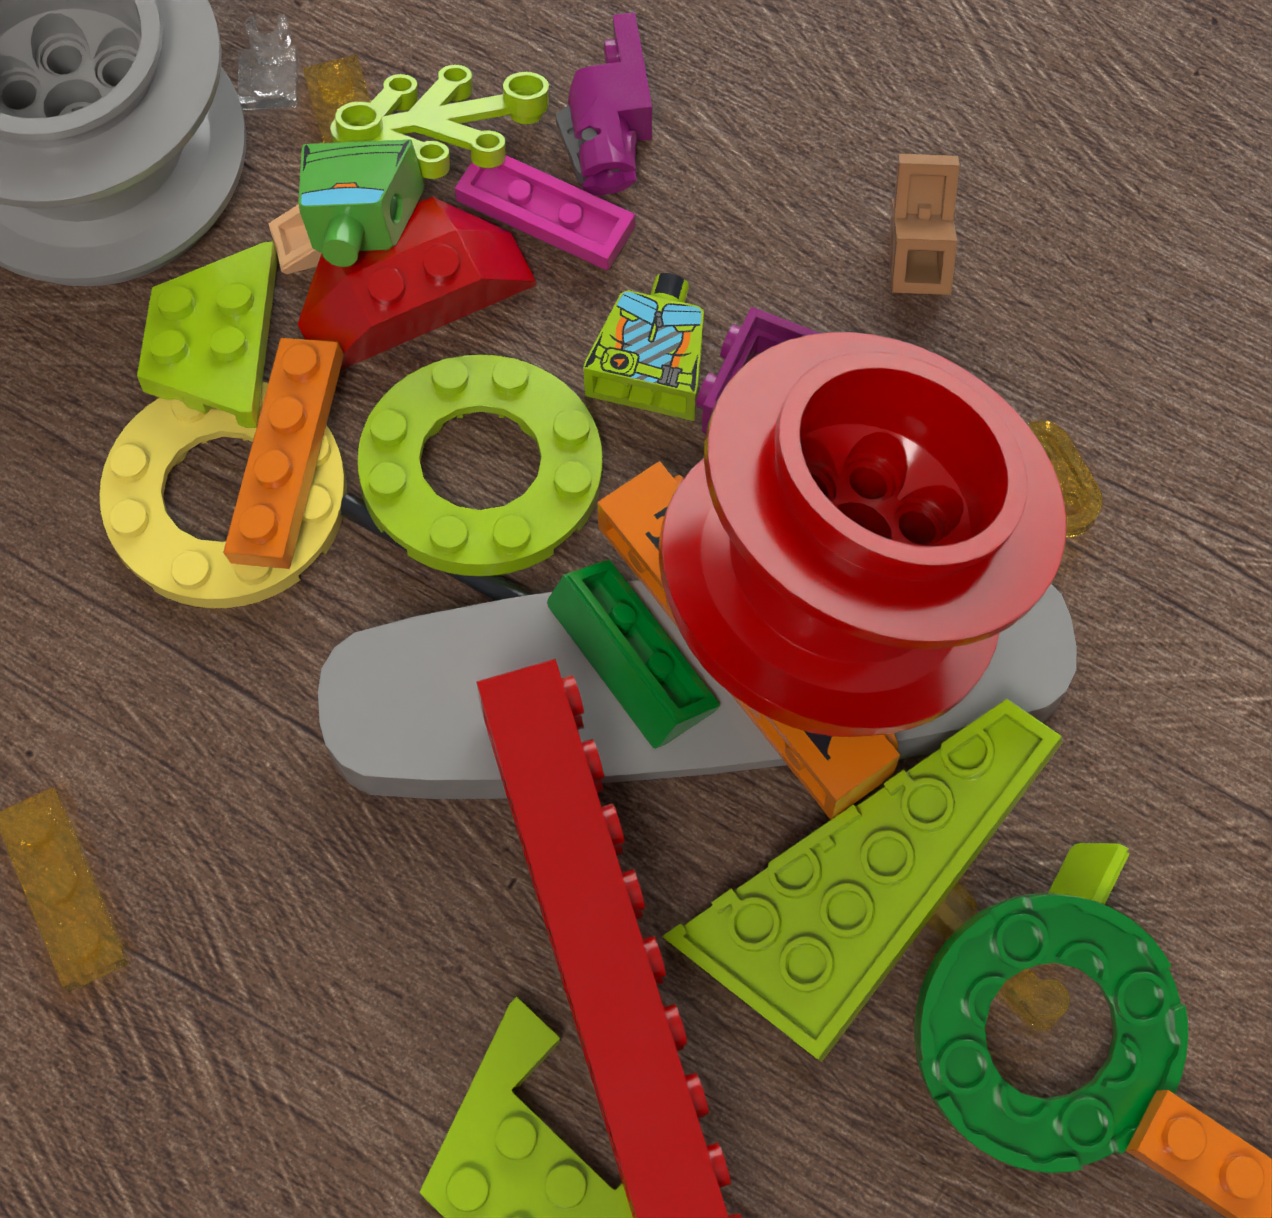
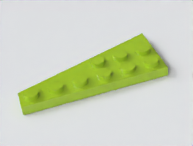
M1005 699L941 743L939 750L907 772L905 770L899 772L883 783L884 788L856 807L853 804L770 861L765 870L736 890L731 888L712 901V906L685 925L679 924L662 937L822 1062L1063 743L1062 736L1010 700Z

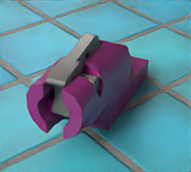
M635 12L613 15V38L603 40L606 64L592 65L577 70L570 87L568 106L556 114V125L576 179L579 183H582L586 192L594 195L614 194L633 185L637 180L635 172L637 170L635 163L637 141L652 140V103Z

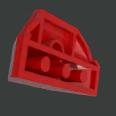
M430 197L417 203L397 245L391 249L359 251L356 262L347 267H339L329 263L321 253L297 325L304 340L338 342L344 353L340 369L342 370L536 286V280L511 232L435 197Z

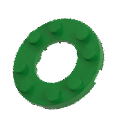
M1034 893L1021 895L998 902L971 917L947 939L934 957L926 972L916 1004L914 1043L917 1062L927 1091L939 1112L962 1137L984 1153L1011 1166L1030 1171L1046 1173L1082 1170L1081 1166L1096 1162L1115 1152L1119 1155L1125 1152L1156 1091L1169 1090L1174 1094L1176 1093L1187 1057L1188 1017L1186 1005L1180 1002L1175 981L1169 970L1172 966L1166 955L1147 932L1124 914L1099 902L1068 894ZM1058 963L1077 968L1097 984L1110 1008L1113 1035L1108 1057L1091 1081L1071 1094L1041 1098L1021 1093L1001 1078L988 1052L985 1025L990 1004L1008 979L1024 969L1036 965Z

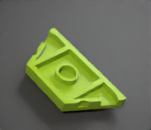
M273 241L263 242L152 287L137 372L143 392L165 400H180L188 408L205 414L213 407L235 415L240 426L257 428L278 262Z

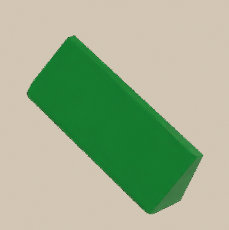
M610 559L562 576L547 600L549 609L654 749L668 744L718 710L721 706Z

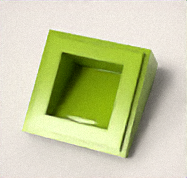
M1109 843L1075 844L1070 848L1048 893L1073 895L1105 905L1129 856L1127 852L1129 848L1121 844Z

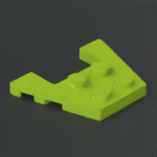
M518 997L509 1004L419 1193L444 1218H633L623 1184L615 1190L612 1189L514 1094V1091L561 1043L560 1038Z

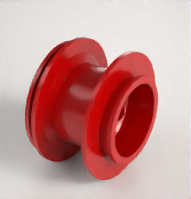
M828 332L806 335L772 346L753 357L727 383L708 423L704 443V458L681 481L665 513L659 537L660 575L673 617L689 649L703 668L741 702L770 719L810 733L838 737L890 734L921 726L944 715L959 704L975 687L990 664L996 650L1000 632L1018 622L1038 603L1057 573L1066 541L1065 504L1053 465L1030 427L997 392L961 366L919 346L893 338L854 332Z

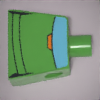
M412 139L303 144L298 204L312 248L322 252L323 257L329 263L339 267H347L356 262L359 251L389 250L396 246L425 186Z

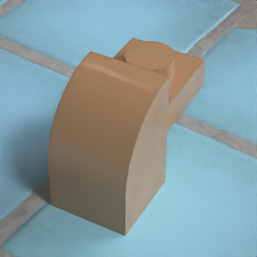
M898 154L895 196L892 199L890 219L889 269L892 293L951 295L957 247L954 212L960 167L958 156Z

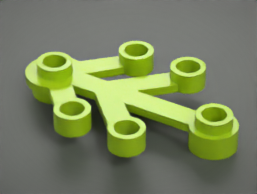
M462 65L443 67L438 72V80L419 100L416 79L405 74L392 75L384 81L383 90L370 103L351 102L337 110L335 119L330 127L331 139L333 143L412 139L422 177L427 179L441 178L449 172V148L439 141L422 142L403 134L416 132L471 150V161L476 166L495 168L502 165L506 159L504 136L496 131H480L461 123L509 115L513 121L520 124L538 122L549 106V84L539 74L519 72L505 79L502 95L448 104L450 101H462L471 96L472 72L467 67ZM409 110L408 112L392 114L394 111Z

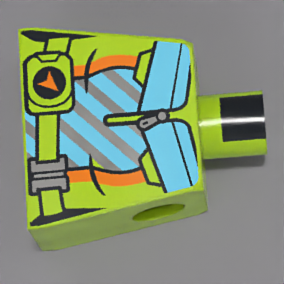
M661 273L655 277L650 295L630 290L624 291L619 295L583 367L585 396L695 421L703 341L704 310L699 306L685 303L689 290V284L685 279L675 274Z

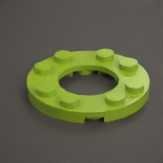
M465 355L442 359L407 375L384 394L369 415L361 434L358 449V474L362 497L373 522L381 533L385 531L394 541L407 549V556L431 568L447 573L464 576H494L526 569L554 555V548L569 538L576 529L580 531L583 528L599 496L603 456L601 440L593 417L577 394L564 382L537 366L515 358L496 355ZM476 412L498 414L499 418H505L506 416L515 421L520 429L531 436L537 443L541 459L537 478L525 494L505 506L477 510L459 507L438 496L424 479L420 460L425 442L429 437L437 434L445 422L456 416L457 418H463L464 414Z

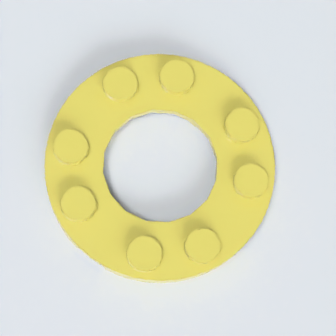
M262 382L258 420L268 387L266 382ZM156 399L140 411L118 436L108 454L101 477L100 510L107 535L120 559L128 570L130 569L137 577L150 585L156 593L176 602L195 607L232 608L263 601L290 588L300 581L298 575L307 569L322 552L324 554L327 553L338 534L343 520V516H341V502L347 494L346 474L339 448L328 426L326 425L290 569L231 564L223 553L226 541L200 540L180 530L167 514L163 495L169 472L173 466L178 465L185 459L190 449L199 443L208 444L209 440L221 437L243 439V441L249 440L253 442L256 428L240 426L235 415L213 407L205 414L188 408L180 400Z

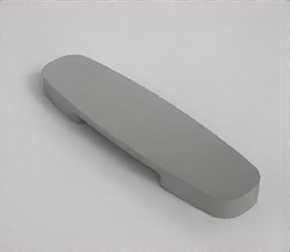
M640 580L627 582L721 705L717 711L668 744L656 749L649 744L549 609L547 600L552 592L419 615L354 632L334 647L321 668L318 687L319 723L326 748L334 766L346 781L370 795L424 799H507L482 716L476 682L555 658L561 678L573 675L576 680L585 713L581 715L584 729L578 730L581 742L593 739L604 772V778L601 779L602 783L708 775L784 766L787 764L732 695L703 668L689 649L677 626ZM1050 584L1038 603L1023 618L1010 628L1000 632L996 650L988 668L975 687L959 704L929 723L894 733L899 744V748L896 749L900 754L899 760L936 752L941 748V743L1005 699L1010 700L1042 723L1056 712L1076 672L1077 646L1068 608L1062 594L1052 584Z

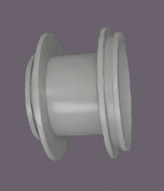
M0 0L1 267L35 280L67 286L86 287L121 283L147 275L175 261L201 240L214 225L231 200L239 183L246 154V126L237 92L229 76L221 67L222 48L220 35L212 7L208 0Z

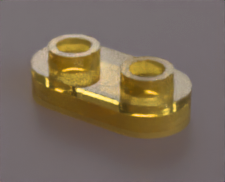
M1048 421L1027 423L1053 465L1061 487L1064 503L1073 505L1077 510L1076 514H1066V537L1078 536L1087 532L1096 522L1102 508L1103 499L1099 486L1071 438L1063 428Z

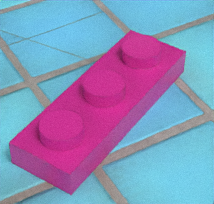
M507 155L504 163L495 168H481L471 162L455 187L456 201L607 271L635 228L634 213Z

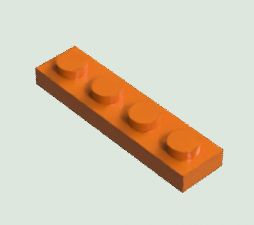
M280 338L223 551L231 564L290 569L344 357L338 342Z

